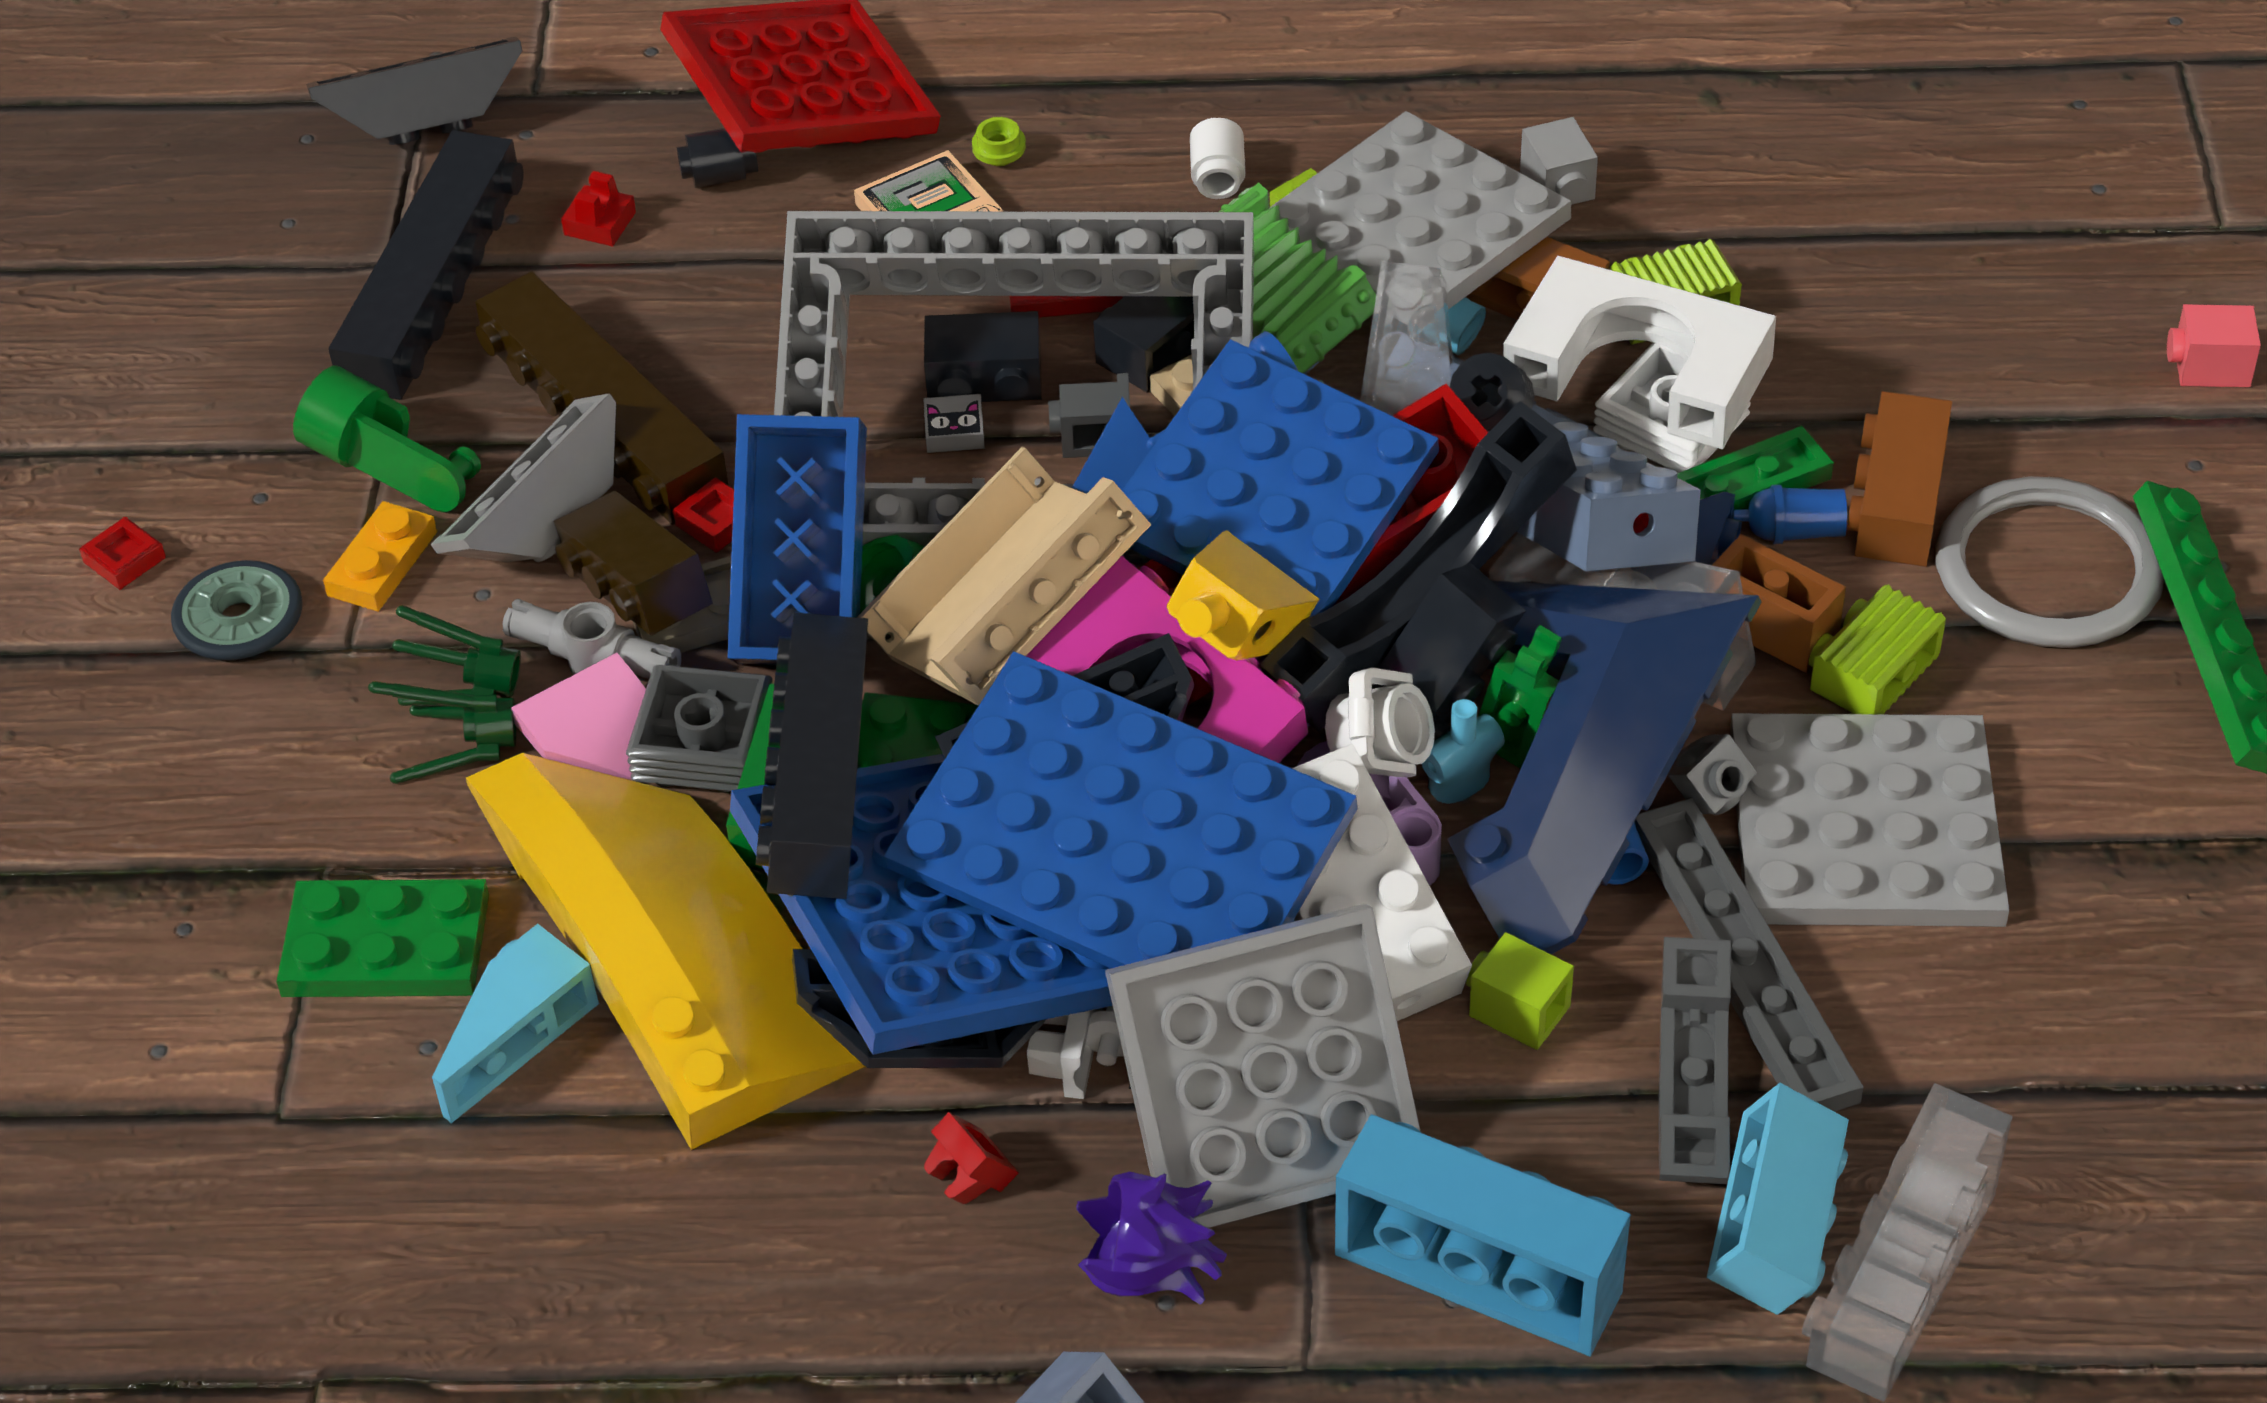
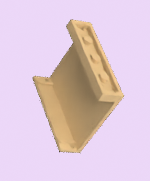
M1021 447L857 618H868L867 633L893 661L979 706L1012 652L1014 651L1026 656L1151 524L1114 481L1102 477L1087 494L1055 482L1029 451ZM1040 477V483L1035 485V479ZM886 633L891 635V638L887 641L885 640Z

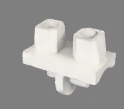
M1113 1006L1107 1007L1106 1011H1102L1103 1008L1047 1019L1044 1024L1066 1025L1065 1033L1037 1030L1030 1037L1027 1049L1029 1074L1063 1079L1064 1097L1084 1099L1094 1051L1098 1052L1097 1061L1106 1066L1114 1065L1117 1056H1124Z

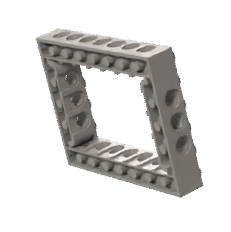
M787 211L774 415L843 417L850 295L1193 296L1194 339L1191 341L1194 390L1230 339L1246 347L1249 346L1253 339V212ZM913 478V483H866L865 479L863 545L877 538L898 535L926 546L985 485V479L972 478V483H926L925 478ZM1040 478L1035 479V485L1040 483ZM1063 484L1070 488L1073 486V484ZM1130 548L1122 555L1130 563H1145L1138 552Z

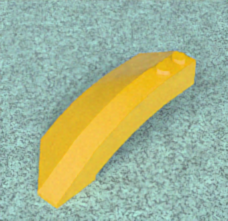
M526 753L518 754L466 777V783L518 876L529 885L573 951L590 964L595 986L631 1043L691 1150L865 1067L797 1004L792 954L793 949H802L749 867L691 795Z

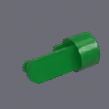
M337 365L326 368L312 381L303 394L295 413L293 434L299 443L344 467L353 466L439 512L451 511L463 502L466 496L465 480L473 478L481 469L478 455L468 447H459L450 454L448 460L407 438L410 423L407 407L391 399L387 391Z

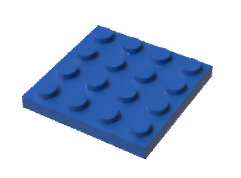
M1230 339L1122 489L1124 494L1151 524L1132 544L1130 549L1184 575L1193 558L1217 536L1227 530L1319 598L1310 615L1312 617L1335 605L1439 453V440L1427 432Z

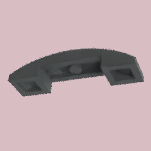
M1664 937L1659 1051L1660 1181L1728 1183L1730 1174L1728 1011L1731 998V940Z

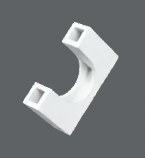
M1557 255L1505 340L1504 357L1526 372L1533 384L1534 395L1558 401L1581 361L1596 348L1622 340H1644L1661 344L1676 352L1686 362L1669 391L1667 433L1723 449L1773 359L1776 316Z

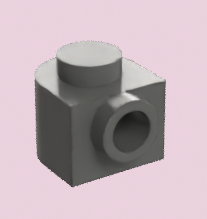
M1713 734L1704 736L1682 749L1667 775L1685 800L1693 798L1702 814L1720 815L1734 807L1741 800L1749 781L1757 772L1729 734Z

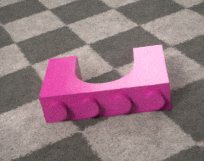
M1123 556L1111 566L1026 655V657L1073 676L1169 633L1185 665L1200 674L1214 692L1210 710L1197 729L1277 763L1308 734L1305 707L1298 698L1301 694L1291 684L1283 679L1273 682L1259 670L1260 666L1255 657L1236 661L1226 657L1201 637L1187 635L1181 629L1178 620L1170 615L1166 608L1171 596L1168 595L1169 589L1165 582L1149 567L1142 566L1138 570Z

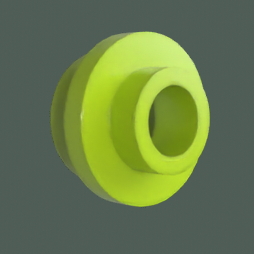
M992 117L984 120L979 124L972 138V151L975 157L993 166L1008 165L1018 160L1026 150L1024 133L1019 129L1015 121L1006 117Z

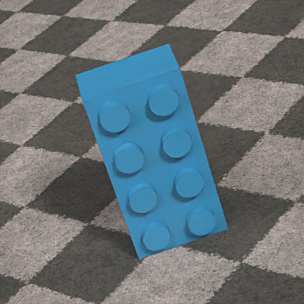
M1371 1114L1336 1175L1335 1255L1591 1357L1623 1292L1631 1214L1617 1209L1605 1199L1595 1196H1583L1552 1184L1540 1174L1530 1171H1518L1487 1159L1475 1149L1453 1146L1422 1134L1410 1124L1404 1122L1393 1123Z

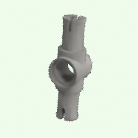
M516 599L512 602V608L508 607L504 615L503 632L505 635L548 647L550 654L568 660L569 669L573 675L615 653L620 655L635 675L648 679L655 665L679 667L681 665L680 649L641 639L635 636L633 630L616 625L614 613L608 606L602 603L584 602L570 609L554 612L521 599Z

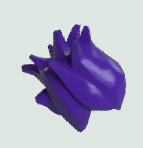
M1130 1171L1113 1176L1109 1184L1108 1196L1077 1201V1211L1100 1234L1088 1257L1084 1258L1078 1266L1087 1274L1092 1283L1103 1292L1118 1297L1174 1290L1187 1295L1201 1305L1205 1301L1204 1290L1197 1282L1190 1267H1198L1214 1280L1222 1276L1221 1270L1215 1262L1223 1263L1227 1253L1214 1246L1208 1240L1215 1234L1214 1230L1194 1220L1213 1205V1200H1203L1205 1193L1212 1184L1210 1181L1207 1180L1198 1185L1183 1188L1167 1183V1174L1165 1173L1155 1178Z

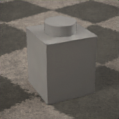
M1574 117L1522 129L1520 171L1523 175L1571 200V205L1595 199L1598 157Z

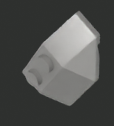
M610 393L575 399L564 410L563 414L442 535L440 534L430 544L436 553L500 562L529 559L540 562L555 554V547L561 544L553 521L599 499L613 485L616 402Z

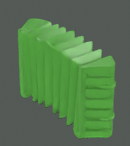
M1259 182L1251 188H1246L1238 195V198L1233 199L1229 204L1221 206L1219 212H1253V339L1265 331L1271 333L1288 352L1299 372L1304 374L1315 363L1323 361L1324 356L1352 331L1360 329L1361 324L1381 307L1378 297L1366 278V273L1358 266L1352 265L1338 270V255L1327 260L1325 248L1313 253L1311 239L1300 243L1299 228L1297 227L1289 231L1288 218L1280 220L1279 205L1269 209L1268 190Z

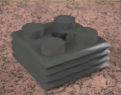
M655 665L652 669L626 750V755L629 756L627 760L630 764L629 771L632 773L631 780L656 783L666 787L677 785L716 789L724 793L736 790L769 684H772V677L761 674Z

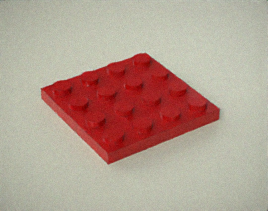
M810 0L663 12L661 32L740 152L760 153L770 149L811 148L822 144L862 143L866 140L895 137L906 139L916 135L937 134L941 115L858 0Z

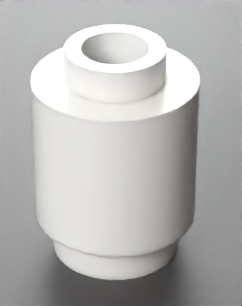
M1206 119L1198 123L1190 133L1191 178L1202 195L1211 199L1228 198L1239 190L1240 184L1245 178L1244 134L1241 127L1229 119Z

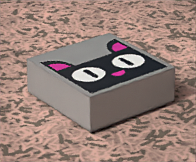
M981 394L923 398L927 453L985 449Z

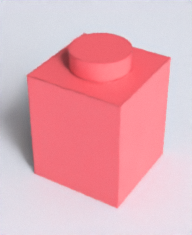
M2183 304L2179 327L2170 328L2167 338V358L2169 362H2177L2180 386L2251 387L2261 346L2254 306Z

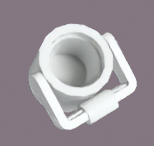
M1378 668L1354 672L1349 678V693L1338 695L1331 701L1326 713L1325 725L1330 752L1353 743L1369 774L1392 777L1416 776V764H1422L1430 756L1434 745L1435 728L1433 714L1426 697L1419 688L1413 685V675L1410 673ZM1372 684L1386 685V687L1372 689Z

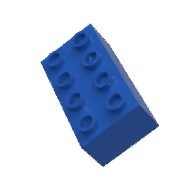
M737 414L727 655L729 660L737 664L777 665L779 636L791 637L794 612L858 617L860 615L867 427L860 418Z

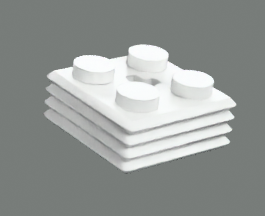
M1653 342L1595 403L1597 409L1594 413L1597 417L1594 419V423L1597 425L1593 428L1594 432L1616 440L1618 447L1622 449L1633 450L1643 454L1647 458L1662 464L1665 468L1675 470L1677 473L1705 463L1718 449L1667 433L1669 391L1686 362L1676 352L1661 344ZM1749 401L1747 407L1745 408V410H1744V412H1743L1741 418L1739 419V421H1738L1736 427L1734 428V430H1735V429L1743 422V420L1750 414V411L1748 410V408H1749L1750 405H1751V402H1750V401Z

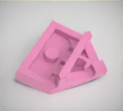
M618 653L511 707L514 724L543 758L631 780L632 773L629 771L630 764L627 762L629 756L626 755V750L646 688Z

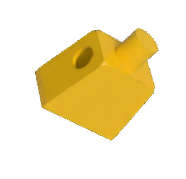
M1226 530L1193 558L1166 608L1169 614L1178 620L1181 629L1187 635L1201 637L1226 657L1238 661L1270 654L1302 620L1310 617L1319 598Z

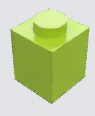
M1505 932L1489 953L1481 951L1472 962L1466 980V985L1471 988L1469 1016L1538 1050L1571 1006L1574 966Z

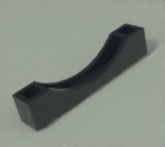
M1519 401L1476 445L1464 471L1445 501L1402 553L1375 578L1351 596L1324 612L1302 620L1259 664L1263 673L1273 682L1283 679L1301 694L1298 698L1305 707L1306 721L1309 725L1320 732L1326 725V713L1331 701L1338 695L1349 693V678L1351 674L1380 666L1442 573L1469 563L1480 569L1577 471L1566 435L1522 401Z

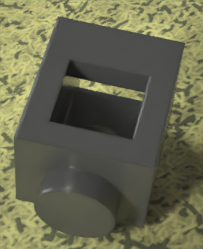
M1128 373L1117 374V382L1059 384L1060 400L1048 401L1050 435H1061L1063 458L1089 457L1122 396L1130 407Z

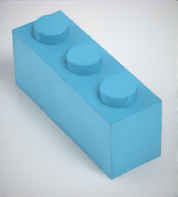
M1778 1083L1743 1111L1706 1278L1776 1315L1800 1298L1810 1297L1817 1290L1826 1268L1825 1262L1821 1259L1825 1237L1831 1229L1837 1213V1207L1832 1203L1836 1182L1843 1172L1848 1158V1152L1843 1147L1849 1119L1782 1083Z

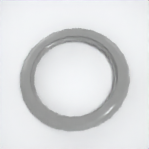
M2029 476L2009 479L1977 490L1953 509L1941 525L1935 543L1936 568L1947 593L1966 615L1990 631L2010 640L2039 647L2075 648L2099 644L2123 635L2150 613L2160 599L2165 583L2145 527L2137 511L2108 492L2086 483L2059 477ZM2027 505H2047L2076 510L2100 520L2119 534L2129 546L2134 556L2136 573L2132 587L2126 596L2110 609L2094 615L2071 619L2044 618L2023 613L1995 600L1978 586L1970 576L1966 566L1965 548L1969 535L1979 522L1992 514L2008 508Z

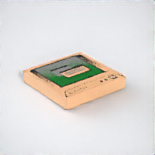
M949 150L854 190L855 204L861 211L1003 212L1001 207Z

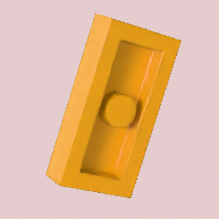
M382 501L323 579L327 596L379 612L436 535L437 529L434 516Z

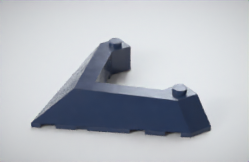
M1492 581L1526 610L1513 629L1518 634V638L1509 650L1510 652L1518 655L1523 645L1528 648L1539 625L1562 637L1559 649L1546 670L1547 674L1556 678L1559 682L1504 808L1448 838L1449 844L1470 888L1499 939L1506 932L1549 954H1553L1577 941L1588 921L1584 912L1600 884L1607 886L1630 844L1626 836L1641 809L1648 811L1696 723L1694 716L1704 699L1709 700L1732 658L1733 653L1730 646L1744 621H1752L1762 601L1758 595ZM1499 661L1496 663L1491 662L1487 669L1494 671L1495 665Z

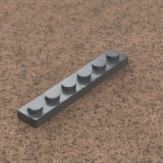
M1693 798L1638 814L1634 823L1649 861L1693 938L1731 940L1730 1002L1777 1084L1782 1083L1832 1111H1838L1861 1103L1863 1085Z

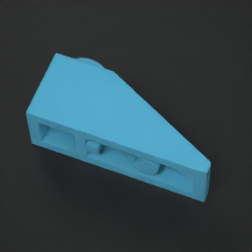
M536 924L519 939L507 943L498 955L488 963L432 1076L442 1115L450 1123H453L599 1004L590 964L539 924Z

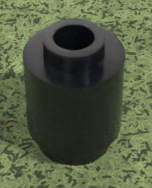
M725 128L685 134L686 146L676 147L682 179L693 178L695 188L745 180L747 173L758 172L756 153L740 152Z

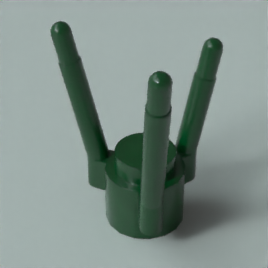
M403 605L396 608V614L399 617L472 646L468 649L467 653L400 639H396L392 643L393 649L399 652L464 666L463 683L473 685V689L444 691L470 695L513 696L520 672V650L503 647V639L481 636L424 612H419ZM402 698L397 700L401 706L441 705Z
M372 681L368 685L369 691L374 694L443 704L414 705L410 707L409 711L412 716L463 720L465 742L477 743V748L393 772L390 775V781L393 784L422 778L477 761H500V747H516L517 726L514 724L511 707L516 705L514 698H497L496 695H470Z

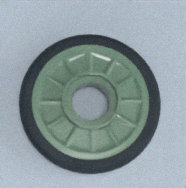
M253 560L220 564L194 577L179 592L171 611L173 632L187 649L206 658L237 660L252 657L273 648L291 633L301 616L303 606L302 593L293 577L275 565ZM236 603L251 605L250 610L239 616L229 617L222 614L226 608Z

